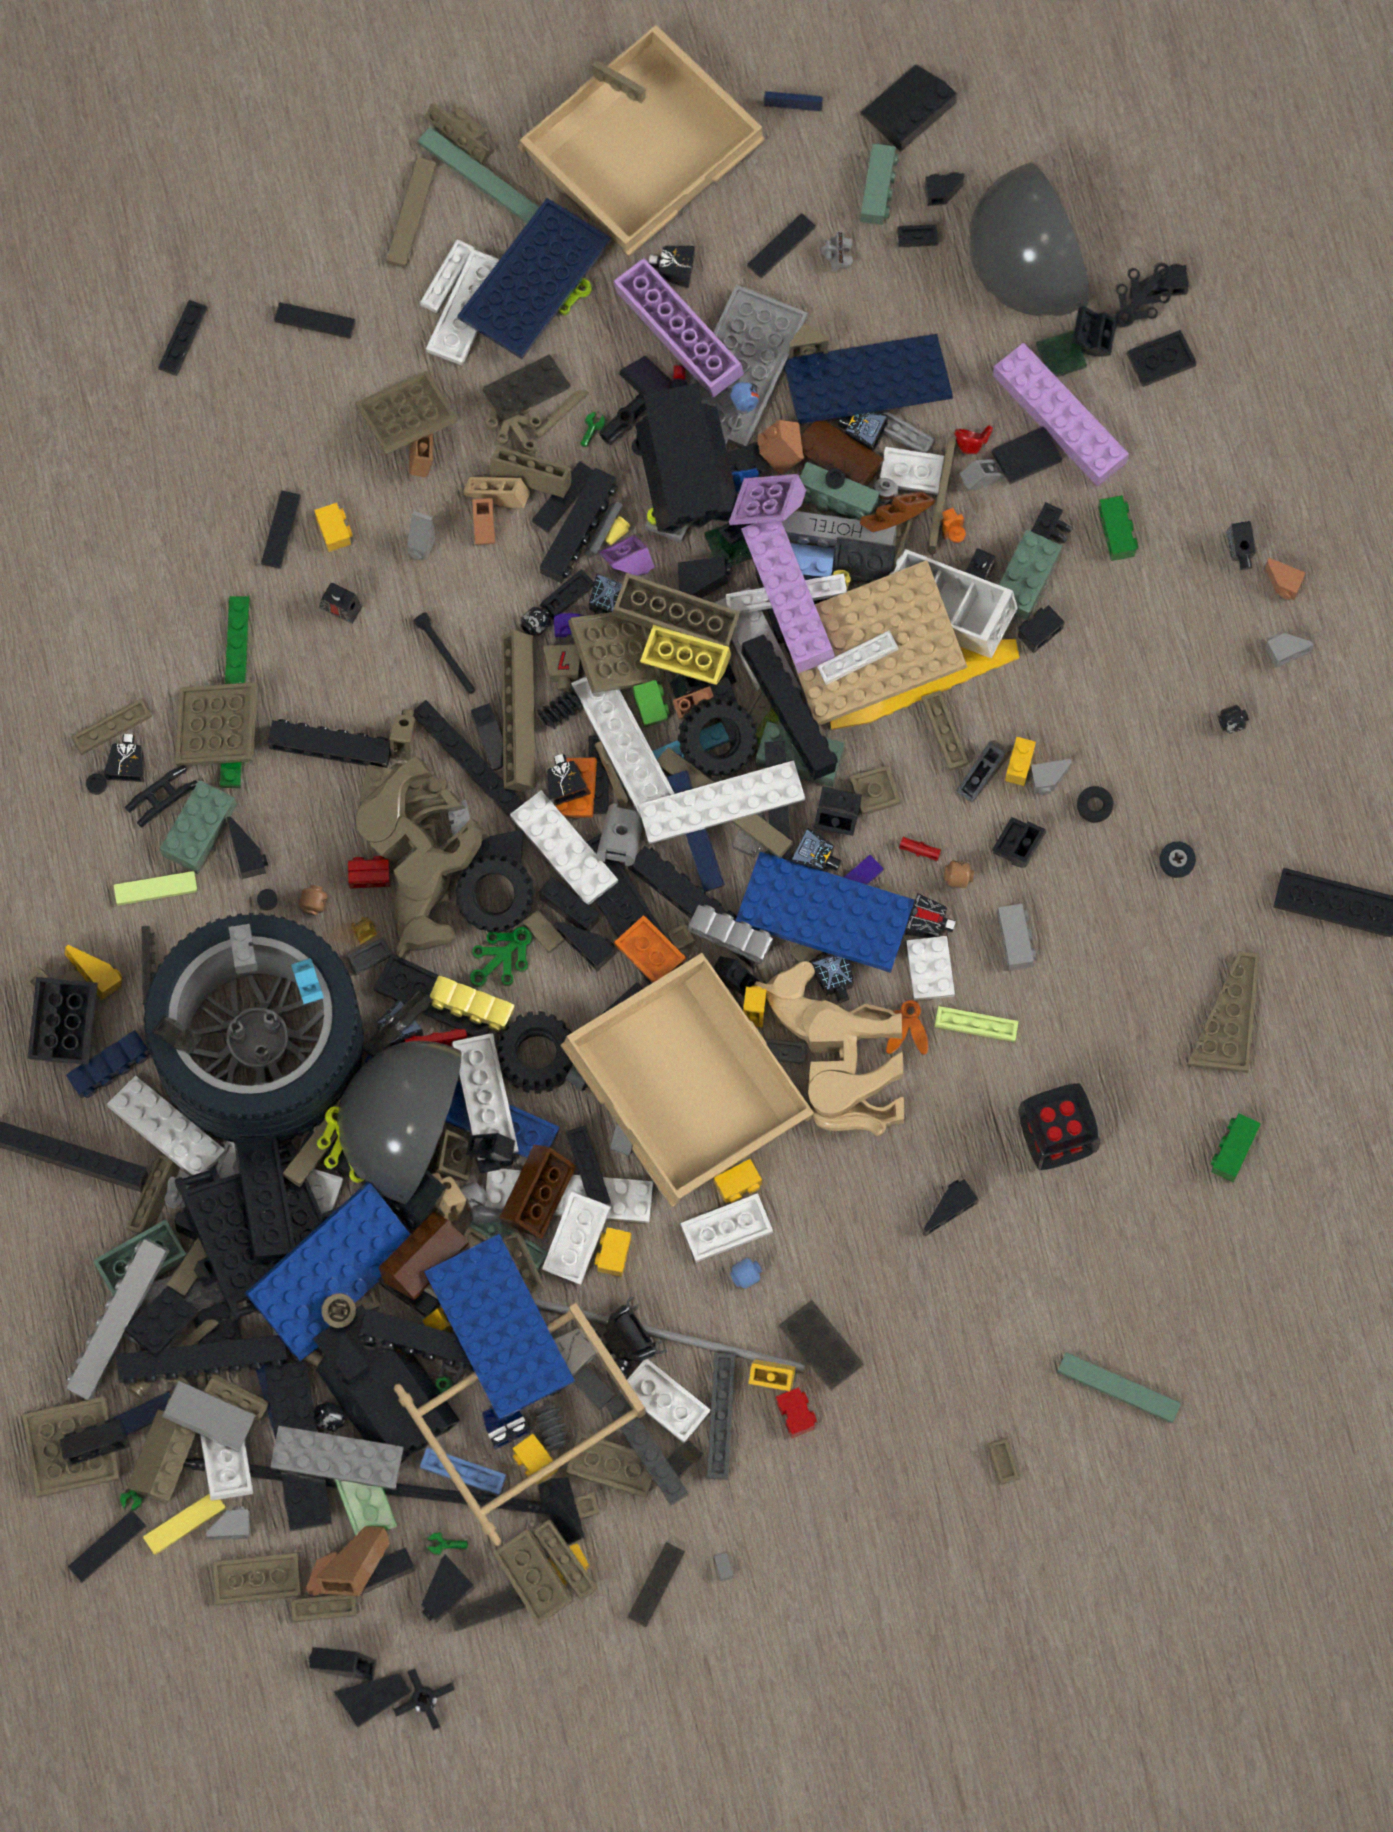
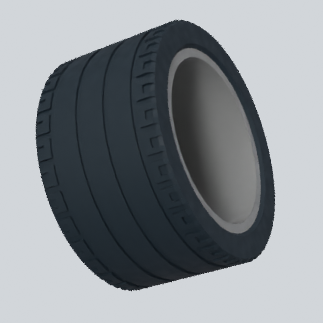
M240 913L233 917L229 915L221 920L220 918L215 919V922H208L205 926L196 928L195 932L188 933L187 937L183 940H179L176 947L173 946L170 949L171 952L165 955L163 963L159 964L156 974L152 977L153 982L149 984V991L146 994L147 1003L144 1005V1030L151 1057L162 1085L175 1107H178L180 1113L191 1122H194L198 1128L205 1130L206 1133H212L214 1137L223 1138L225 1141L265 1136H276L278 1143H282L283 1140L287 1139L292 1140L297 1135L300 1137L304 1135L303 1133L314 1130L316 1125L320 1126L325 1119L326 1111L334 1107L342 1098L346 1087L362 1064L361 1055L364 1052V1032L352 979L337 952L332 951V946L329 943L327 944L321 936H317L316 932L307 929L303 924L298 925L294 920H286L282 916L278 918L273 914L270 916L264 915V913H259V915H254V913L242 915ZM250 924L258 971L237 974L229 927ZM311 958L324 998L304 1004L303 1000L284 1006L292 981L297 983L291 964ZM266 974L279 976L267 1001H265L252 975ZM247 976L260 1005L259 1007L249 1008L240 1012L237 1006L236 978ZM283 978L288 979L279 1005L269 1010ZM229 981L231 984L232 1011L209 997L214 990ZM204 1000L208 1001L233 1018V1020L223 1021L206 1008L202 1002ZM316 1002L322 1007V1010L299 1030L287 1028L282 1019L283 1016ZM198 1008L202 1009L220 1024L189 1030ZM324 1018L320 1038L305 1036ZM227 1033V1045L220 1052L187 1047L188 1038ZM291 1041L317 1044L315 1048H300ZM189 1054L217 1061L203 1071L191 1059ZM285 1054L298 1058L302 1063L301 1066L287 1076H284L276 1065ZM303 1054H310V1056L306 1059ZM230 1059L225 1070L214 1077L209 1075V1073ZM242 1066L255 1069L256 1081L253 1086L233 1084L234 1076ZM264 1068H269L274 1082L266 1084ZM228 1075L227 1082L221 1081L222 1078Z

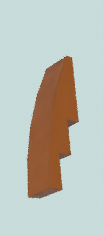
M923 491L895 496L892 504L877 507L876 514L862 516L860 524L871 532L888 529L920 514L935 504V499Z

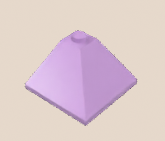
M799 475L744 478L729 524L785 521L802 505L806 493Z

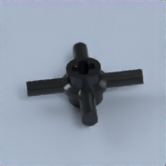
M415 1668L409 1670L407 1673L415 1691L412 1694L411 1701L393 1709L396 1717L416 1709L419 1712L426 1713L433 1731L441 1728L433 1708L436 1706L437 1698L455 1690L452 1682L432 1690L422 1685ZM420 1696L430 1697V1699H427L428 1703L418 1702L421 1700Z

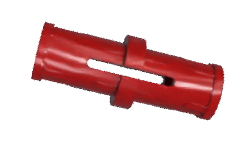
M904 836L899 846V849L914 853L917 857L923 856L938 861L941 849L924 844L925 842L914 841Z

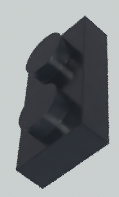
M936 225L897 227L898 247L937 246Z

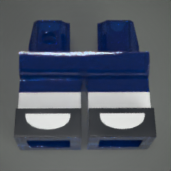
M492 1408L482 1412L485 1422L484 1428L495 1450L512 1442L511 1437L513 1440H516L530 1433V1427L520 1410L499 1420L498 1416L496 1417Z

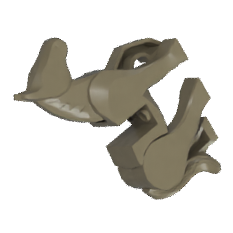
M416 755L405 764L397 763L392 765V771L388 778L361 802L356 813V828L359 834L369 841V844L381 856L396 863L411 848L415 849L394 870L399 884L395 900V925L400 941L396 956L406 959L410 951L426 950L446 945L453 941L455 938L454 928L447 924H437L428 915L434 905L444 897L452 873L466 869L479 850L481 841L490 837L476 820L470 818L457 834L450 838L443 846L439 847L432 837L418 825L421 820L434 813L458 811L466 807L448 789L436 794L422 795L405 800L406 791L413 781L435 776L424 761Z

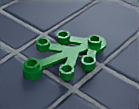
M518 927L512 933L489 932L487 934V942L491 945L497 944L498 941L511 942L506 947H482L481 945L473 947L472 953L477 959H481L483 956H496L482 970L477 969L471 973V984L475 987L484 986L487 981L486 977L503 962L502 984L505 986L512 985L514 979L511 974V953L518 947L516 969L519 972H525L528 969L526 946L532 940L530 930L525 927ZM491 935H495L497 938L496 940L491 941L489 937ZM524 935L526 938L524 940H519L518 936ZM477 949L482 950L480 955L475 954ZM523 962L526 965L524 968H520L518 964ZM509 976L511 981L505 982L504 978ZM481 977L482 981L478 983L475 981V978Z

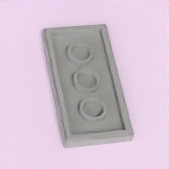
M178 1381L162 1417L240 1451L255 1415Z

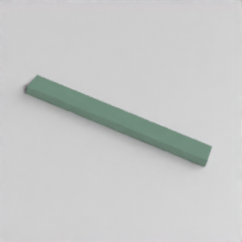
M431 127L418 139L419 145L526 224L539 209L537 205Z

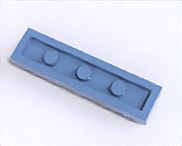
M426 1448L420 1469L451 1479L433 1449ZM446 1454L466 1485L498 1496L500 1495L506 1474Z

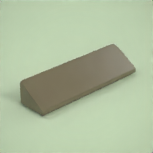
M158 1154L128 1222L127 1230L141 1234L156 1225L165 1204L164 1199L167 1194L168 1180L171 1176L176 1178L180 1167L167 1156Z

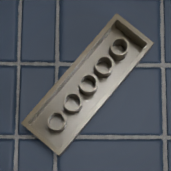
M626 573L612 616L652 629L653 625L729 647L740 612Z

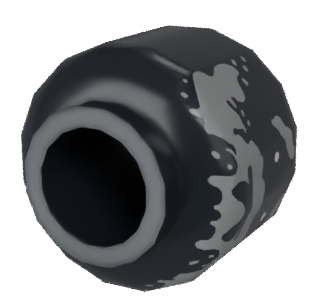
M532 607L521 617L520 626L526 634L539 636L550 626V614L544 608Z
M1239 705L1222 709L1218 716L1222 731L1226 730L1228 734L1244 730L1246 728V721H1249L1246 709L1241 710Z
M328 1401L316 1406L314 1410L315 1416L313 1417L316 1420V1426L329 1432H335L344 1425L345 1416L343 1408Z

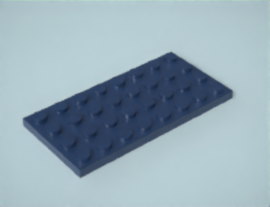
M546 198L459 312L457 318L518 358L523 359L609 245L611 237L554 201Z
M937 334L833 350L825 354L821 352L797 356L791 359L788 358L784 365L796 420L799 424L953 399Z

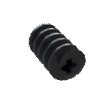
M570 688L569 693H563V698L558 696L556 697V702L551 701L549 703L550 707L545 705L543 706V711L537 710L542 721L548 727L550 726L555 730V722L562 725V717L568 721V713L575 716L574 709L576 708L581 712L582 708L578 695Z

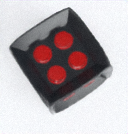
M1080 1083L1057 1087L1031 1096L1020 1103L1018 1115L1031 1157L1038 1170L1060 1167L1084 1159L1098 1151L1101 1139L1097 1122L1087 1095Z

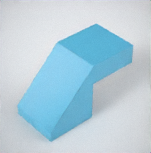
M311 958L291 964L303 1003L307 1004L323 999L324 996Z

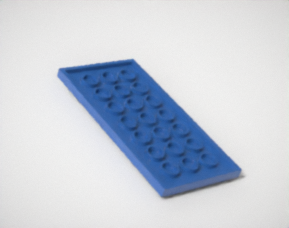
M759 852L735 922L740 923L743 921L750 924L753 930H764L772 936L891 973L915 900Z
M366 1182L245 1294L295 1356H298L314 1341L313 1338L330 1326L324 1321L321 1314L324 1300L332 1294L343 1293L349 1296L354 1303L357 1302L378 1282L379 1277H382L378 1267L411 1234L370 1182Z
M500 1234L424 1271L499 1420L575 1382Z

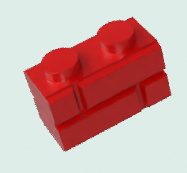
M375 856L371 860H365L363 857H354L352 860H349V888L390 887L389 859H385L383 856Z

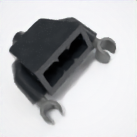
M630 1297L627 1300V1304L615 1310L606 1324L607 1331L603 1334L607 1342L604 1344L610 1355L615 1354L616 1358H624L626 1361H643L653 1357L655 1353L663 1354L667 1349L663 1351L657 1349V1345L663 1343V1341H658L651 1347L653 1342L633 1312L638 1309L639 1303L636 1306H631L629 1302L634 1297Z

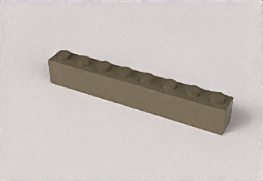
M512 631L501 636L504 788L525 792L535 788L536 782L533 635Z

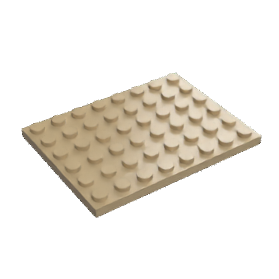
M926 560L850 590L847 593L815 604L835 657L889 630L899 650L828 685L825 684L817 666L801 673L797 672L813 718L820 726L968 668L928 561Z

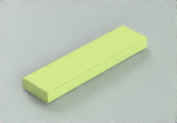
M194 871L114 885L117 906L198 892Z
M938 1006L934 1027L1015 1042L1019 1021Z

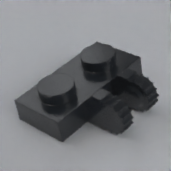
M1045 502L1031 532L1049 540L1052 537L1056 541L1065 543L1067 537L1055 531V528L1057 527L1068 533L1073 528L1060 520L1063 514L1062 509Z

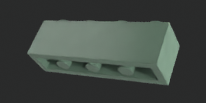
M872 144L860 222L883 225L884 218L889 216L890 207L886 205L887 200L891 201L893 189H889L890 183H894L896 172L892 171L893 166H897L899 155L895 154V146Z

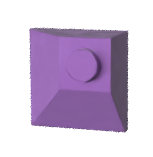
M635 535L599 551L600 555L612 568L635 576L645 575L655 568L647 547Z

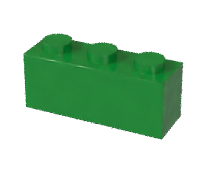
M1123 495L1100 499L1098 510L1111 561L1134 557L1138 549V542L1132 535L1134 526L1132 520L1128 519V502H1124Z
M1238 1113L1236 1119L1232 1117L1227 1127L1230 1132L1227 1137L1223 1135L1219 1147L1222 1149L1219 1155L1214 1154L1210 1163L1213 1166L1211 1172L1234 1183L1261 1123Z

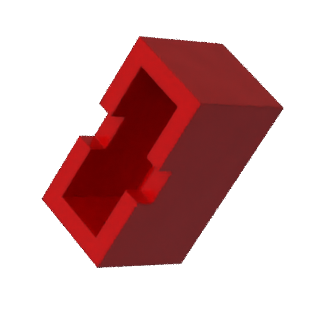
M798 1387L776 1396L775 1401L781 1415L786 1414L787 1416L785 1425L791 1439L815 1429L817 1419L813 1410L809 1411L806 1405L809 1403L805 1391L801 1392Z

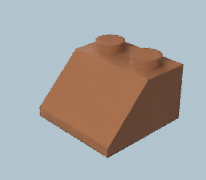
M778 420L758 435L757 442L760 454L778 474H784L804 459L799 423Z

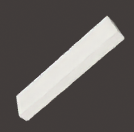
M458 239L456 240L420 302L421 306L438 314L474 247Z
M889 630L817 667L825 684L828 685L899 649Z

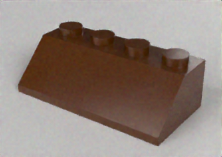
M824 420L813 422L801 437L802 450L805 456L827 470L833 468L842 470L845 478L864 486L869 485L885 460Z
M533 1145L499 1219L515 1229L542 1240L576 1165L550 1147Z
M433 1212L378 1268L386 1285L415 1300L430 1285L424 1271L460 1254L469 1245V1242L449 1220Z

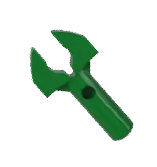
M596 412L587 415L585 424L588 425V429L580 443L582 447L588 446L596 430H601L605 427L603 415L600 421L594 425L593 420L596 417Z
M129 1490L127 1493H121L120 1502L124 1509L127 1500L131 1499V1497L134 1500L131 1510L134 1511L141 1506L142 1498L138 1497L137 1492Z
M434 1533L428 1537V1541L436 1540L440 1543L437 1547H427L434 1555H441L445 1548L467 1549L468 1547L467 1541L445 1540L442 1537V1533Z

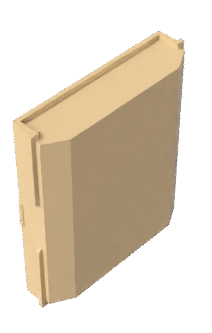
M657 25L608 65L611 69L646 88V98L642 103L629 99L625 93L614 90L608 83L600 82L593 76L575 94L519 140L520 144L517 146L522 153L526 151L536 165L612 240L623 248V252L628 257L676 217L678 211L713 181L717 182L765 140L762 136V126Z
M703 953L569 1034L565 1042L560 1045L600 1104L606 1106L633 1145V1152L671 1207L677 1205L681 1198L800 1122L804 1120L808 1122L813 1118L814 1112L770 1051L765 1039L753 1022L747 1018Z

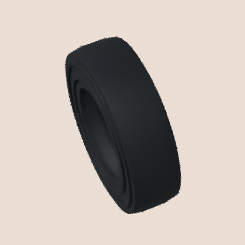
M1091 786L1084 789L1077 800V810L1080 816L1086 821L1093 823L1102 822L1107 819L1113 810L1111 794L1099 786ZM1093 797L1099 798L1103 803L1102 809L1099 811L1090 810L1087 806L1088 800Z

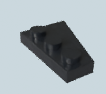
M395 1674L334 1691L356 1727L359 1728L410 1694L411 1690L401 1675Z

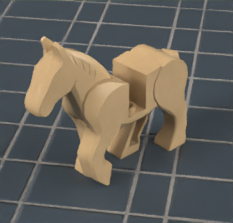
M803 960L774 976L766 984L756 981L755 986L766 989L767 1001L780 1022L796 1036L806 1040L811 1053L840 1052V1061H817L810 1064L808 1098L809 1106L814 1112L812 1117L817 1126L829 1131L867 1130L873 1132L878 1137L885 1132L886 1127L904 1124V1097L896 1099L885 1107H875L865 1100L877 1094L890 1083L903 1079V1052L893 1056L884 1065L870 1073L856 1075L858 1062L857 1040L881 1037L902 1039V1013L895 1014L892 1010L864 1004L853 1011L847 1012L829 1001H817L803 997L807 982L815 975V969L809 961Z

